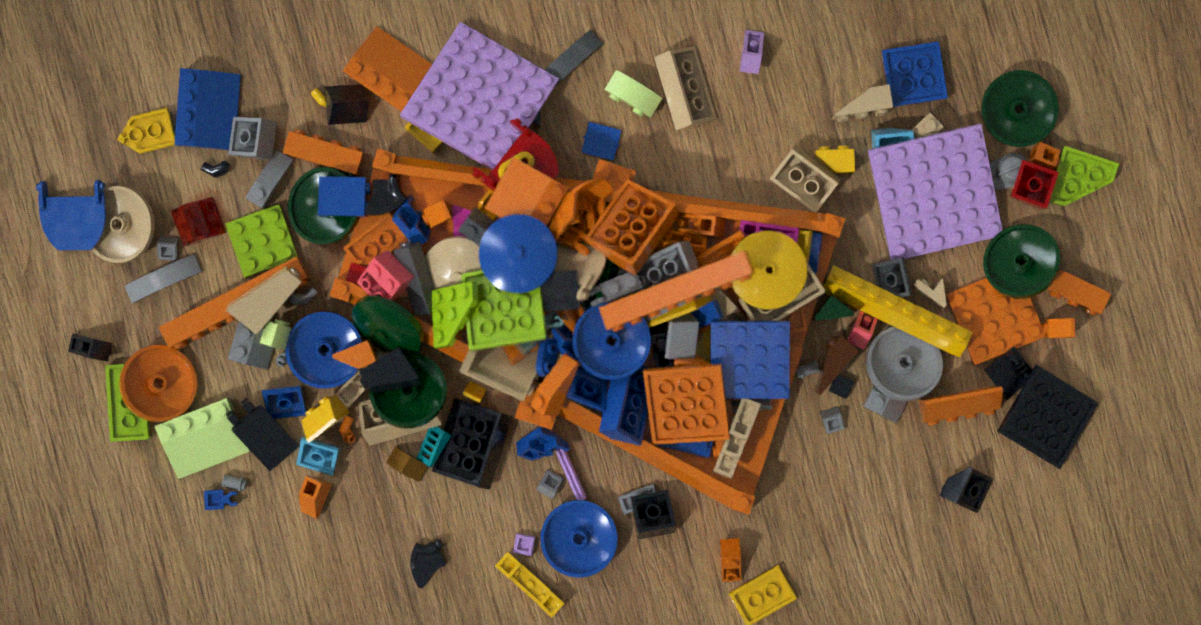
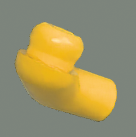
M318 88L314 89L311 92L312 97L319 105L326 108L325 96Z

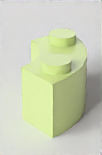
M617 70L604 89L610 93L609 98L617 103L620 101L634 108L632 112L640 117L644 114L651 118L662 100L659 95Z
M277 319L274 322L268 321L265 324L260 343L285 350L292 327H289L290 323Z

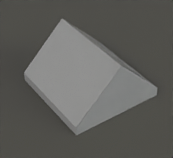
M689 312L669 321L665 358H695L699 322L692 313Z

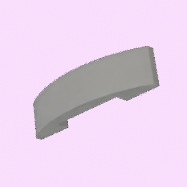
M195 254L153 271L124 287L133 304L179 281L197 275L202 270Z

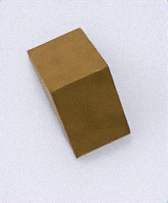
M396 446L386 462L401 474L418 482L428 468L422 461Z

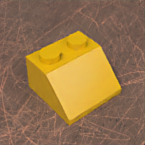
M336 394L330 398L328 395L319 401V407L315 408L313 406L305 413L306 417L301 421L308 443L324 434L349 413Z

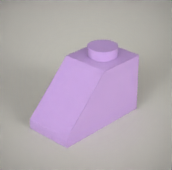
M745 30L740 62L741 72L759 74L764 32Z

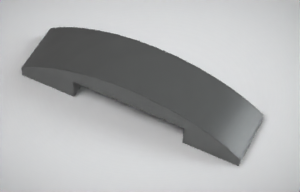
M589 30L556 58L545 71L559 78L558 85L587 57L600 48L603 43Z

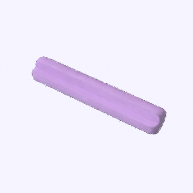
M558 449L556 454L576 500H586L587 496L567 451Z

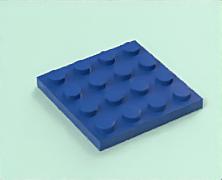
M711 320V364H722L726 398L789 399L790 321Z

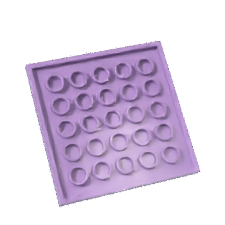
M460 22L404 107L400 117L493 170L521 135V132L514 128L510 121L518 118L522 121L521 126L526 125L529 128L557 85L559 78Z
M980 123L868 150L890 260L902 257L906 259L991 239L1002 231L982 125Z

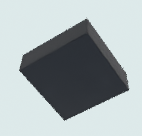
M838 375L833 380L828 391L847 399L854 381Z

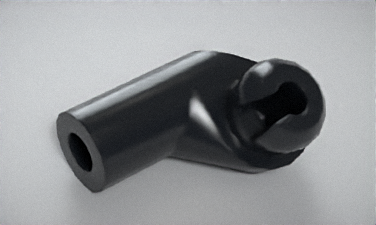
M222 161L221 164L212 166L204 162L200 170L218 178L228 173L230 164Z

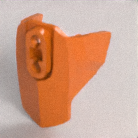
M599 177L586 181L562 197L548 223L555 240L560 237L563 231L567 233L569 227L575 223L579 226V230L584 231L585 234L590 232L606 209L605 198L613 192L612 185L606 178Z

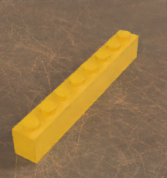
M834 265L822 286L825 294L832 295L836 299L958 358L964 352L972 335V331Z

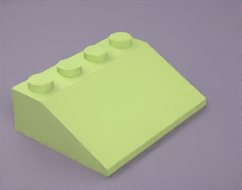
M230 398L223 399L155 426L163 449L178 479L250 452L232 432L233 424L227 419L226 414L231 409L235 412Z

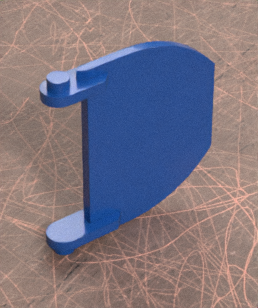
M101 180L94 182L95 196L48 197L46 181H40L36 185V190L39 191V215L43 231L50 243L57 250H92L100 241L106 225L105 194L103 193L105 183Z

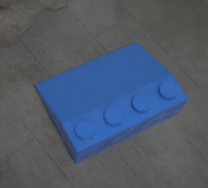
M180 68L174 145L178 147L229 150L233 117H238L241 74Z

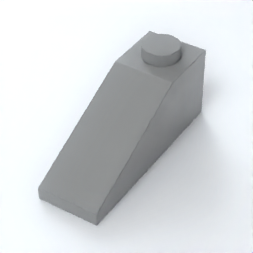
M276 150L272 160L267 163L245 198L265 209L292 164L293 159Z

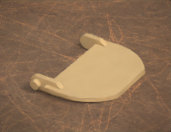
M583 241L580 244L590 250L588 255L580 254L576 249L572 250L556 242L558 259L554 271L577 270L578 285H581L577 293V300H587L590 290H592L605 268L607 257Z

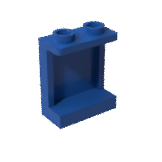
M319 176L318 216L366 218L365 210L369 204L367 202V194L371 192V183L368 182L366 177Z

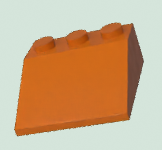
M513 157L485 209L501 218L513 214L528 215L538 219L547 226L568 187Z

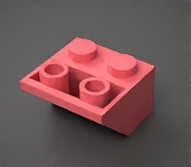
M387 250L373 258L357 283L369 296H380L394 301L407 289L414 276Z

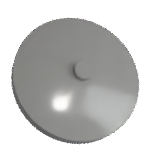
M890 327L878 334L869 346L866 355V368L870 380L881 393L899 401H914L929 394L938 384L943 371V360L939 348L896 327Z

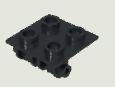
M577 270L554 271L547 282L541 286L544 312L580 309V301L577 300V293L579 291Z
M1013 346L984 371L996 386L1003 388V395L1008 400L1023 387L1032 369Z

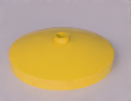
M761 231L747 236L734 249L732 255L742 251L748 252L756 273L751 275L752 279L741 283L738 280L733 282V290L747 304L760 309H776L792 302L802 291L807 278V262L800 246L789 236L776 231ZM768 266L773 269L770 274L766 272V267Z

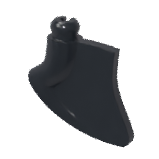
M390 174L389 180H373V194L366 207V215L375 216L390 213L405 201L407 196L401 191L399 175Z
M440 539L425 545L416 542L413 548L410 566L413 578L419 588H423L436 570L446 565L440 549L444 548V544H442Z

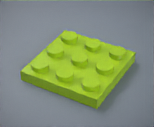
M280 204L225 223L244 278L279 266L298 257Z

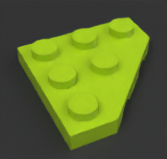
M1063 146L1060 162L1055 170L1059 174L1049 202L1064 207L1112 183L1119 163Z
M476 281L431 290L434 348L440 349L454 345L457 332L463 329L469 318L468 313L472 307L475 308L478 302V284Z

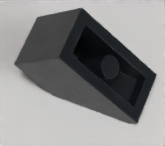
M72 333L68 352L108 362L112 343Z

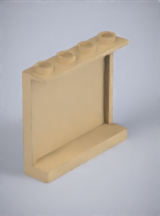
M546 332L547 339H554L553 334ZM502 346L476 351L469 350L460 373L524 401L526 395L530 396L535 387L532 385L533 380H538L539 378L536 372L538 349L513 366Z

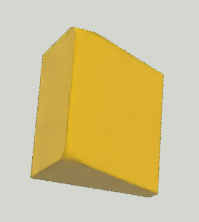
M470 381L463 395L481 402L486 389Z

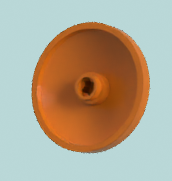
M151 345L138 350L125 362L120 374L119 388L124 403L136 416L151 422H166L180 416L190 407L197 391V377L191 362L180 351L168 348L165 345Z

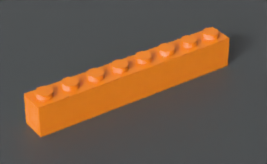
M742 251L599 307L606 329L617 332L623 330L624 325L628 323L635 325L642 322V318L649 316V318L656 317L664 309L668 311L674 310L679 307V303H692L697 300V296L702 294L704 297L714 294V290L720 287L722 290L732 287L733 282L738 280L741 283L752 279L751 275L756 273L748 252Z

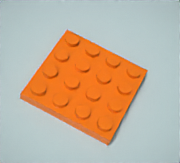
M987 278L945 294L957 325L972 331L967 349L974 365L1002 355L1013 346L1017 349L1046 337L1043 334V328L1031 298L1015 299L1006 297L997 292Z
M722 364L644 369L643 375L653 445L730 440Z

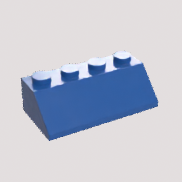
M644 365L628 377L610 381L606 407L599 428V432L610 439L634 445H641L648 416L643 371L649 368Z

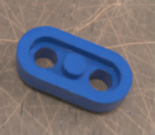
M552 338L542 340L539 344L536 372L541 377H546L556 364L558 345Z

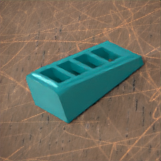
M439 426L429 428L417 459L432 468L452 435ZM426 454H428V455L430 456V458L427 459V458L424 457V456H425Z

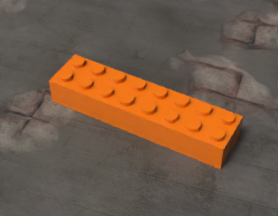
M295 257L159 326L158 328L168 348L182 349L189 345L188 341H197L205 337V332H215L223 328V323L237 321L235 317L226 311V306L285 266L290 269L293 267L301 274L302 282L298 285V289L309 284L307 280L311 279L302 259Z

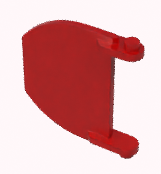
M516 118L515 120L512 119L510 124L521 132V135L491 173L487 176L474 167L471 174L476 179L480 177L481 182L494 191L500 181L498 176L500 165L521 152L530 153L534 158L533 168L554 180L559 175V168L556 157L547 142L526 125L521 126L522 121ZM526 158L521 159L523 163L528 164Z

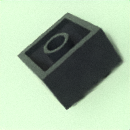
M668 490L631 497L633 519L638 540L675 533L676 523Z

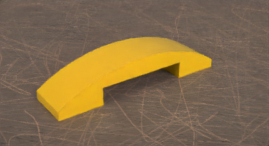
M509 552L495 565L498 570L508 579L512 580L551 618L565 604L550 588Z

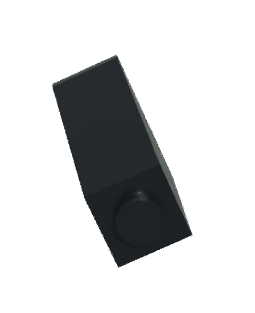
M399 347L359 371L361 385L364 389L368 388L371 393L421 385L418 376Z

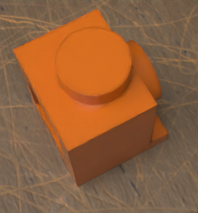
M1039 142L1032 147L1028 162L1052 170L1059 165L1060 150Z

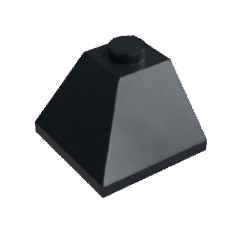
M969 467L947 478L939 496L978 513L993 478Z

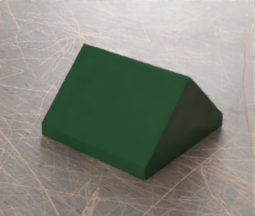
M830 295L813 315L812 321L854 316V312Z

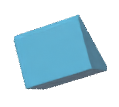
M306 436L301 438L296 465L333 476L342 447L316 439L308 443Z

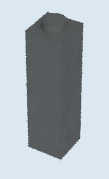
M411 240L400 243L401 247L395 249L394 253L396 259L414 276V279L406 289L414 315L432 313L431 290H435L421 244L420 242L412 243Z

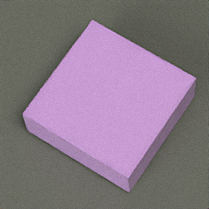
M516 533L513 553L532 556L535 537Z

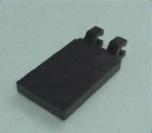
M245 397L241 404L248 414L240 419L231 409L226 414L227 419L233 424L232 432L271 471L296 450L299 445L261 404L255 407Z

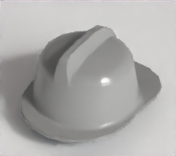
M1011 153L989 164L994 189L1002 190L1014 185L1022 160L1027 161L1025 157L1020 154Z

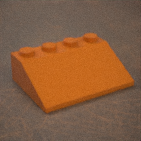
M376 27L353 55L343 72L402 112L432 64L379 27Z
M627 179L587 234L584 241L622 269L637 275L678 217L676 204Z
M991 386L920 399L918 401L922 422H928V426L940 424L939 420L946 419L947 422L957 421L959 416H965L968 419L977 417V413L984 412L985 415L995 414L997 409H1001L1003 388L1001 386Z

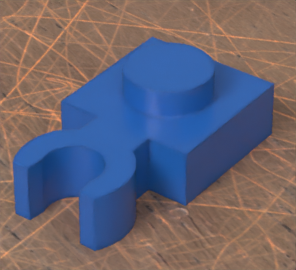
M224 490L204 491L205 510L225 509V503L230 506L238 505V502L230 500V497L238 495V492L232 491L224 495Z

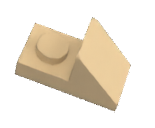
M943 278L939 279L933 289L930 288L931 284L924 279H921V281L916 279L911 285L939 307H946Z

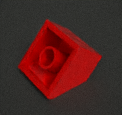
M1022 160L1010 197L1040 210L1047 209L1059 172Z

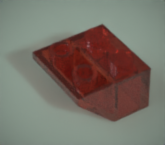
M213 197L184 204L171 211L184 247L226 233Z

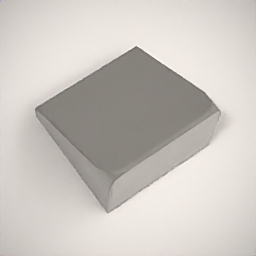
M159 237L157 242L158 260L177 261L178 237Z
M838 407L820 412L826 434L845 429Z
M547 470L536 490L553 499L564 479Z

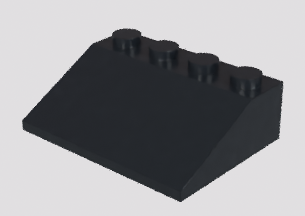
M454 398L444 429L452 436L435 461L432 472L490 490L513 416Z

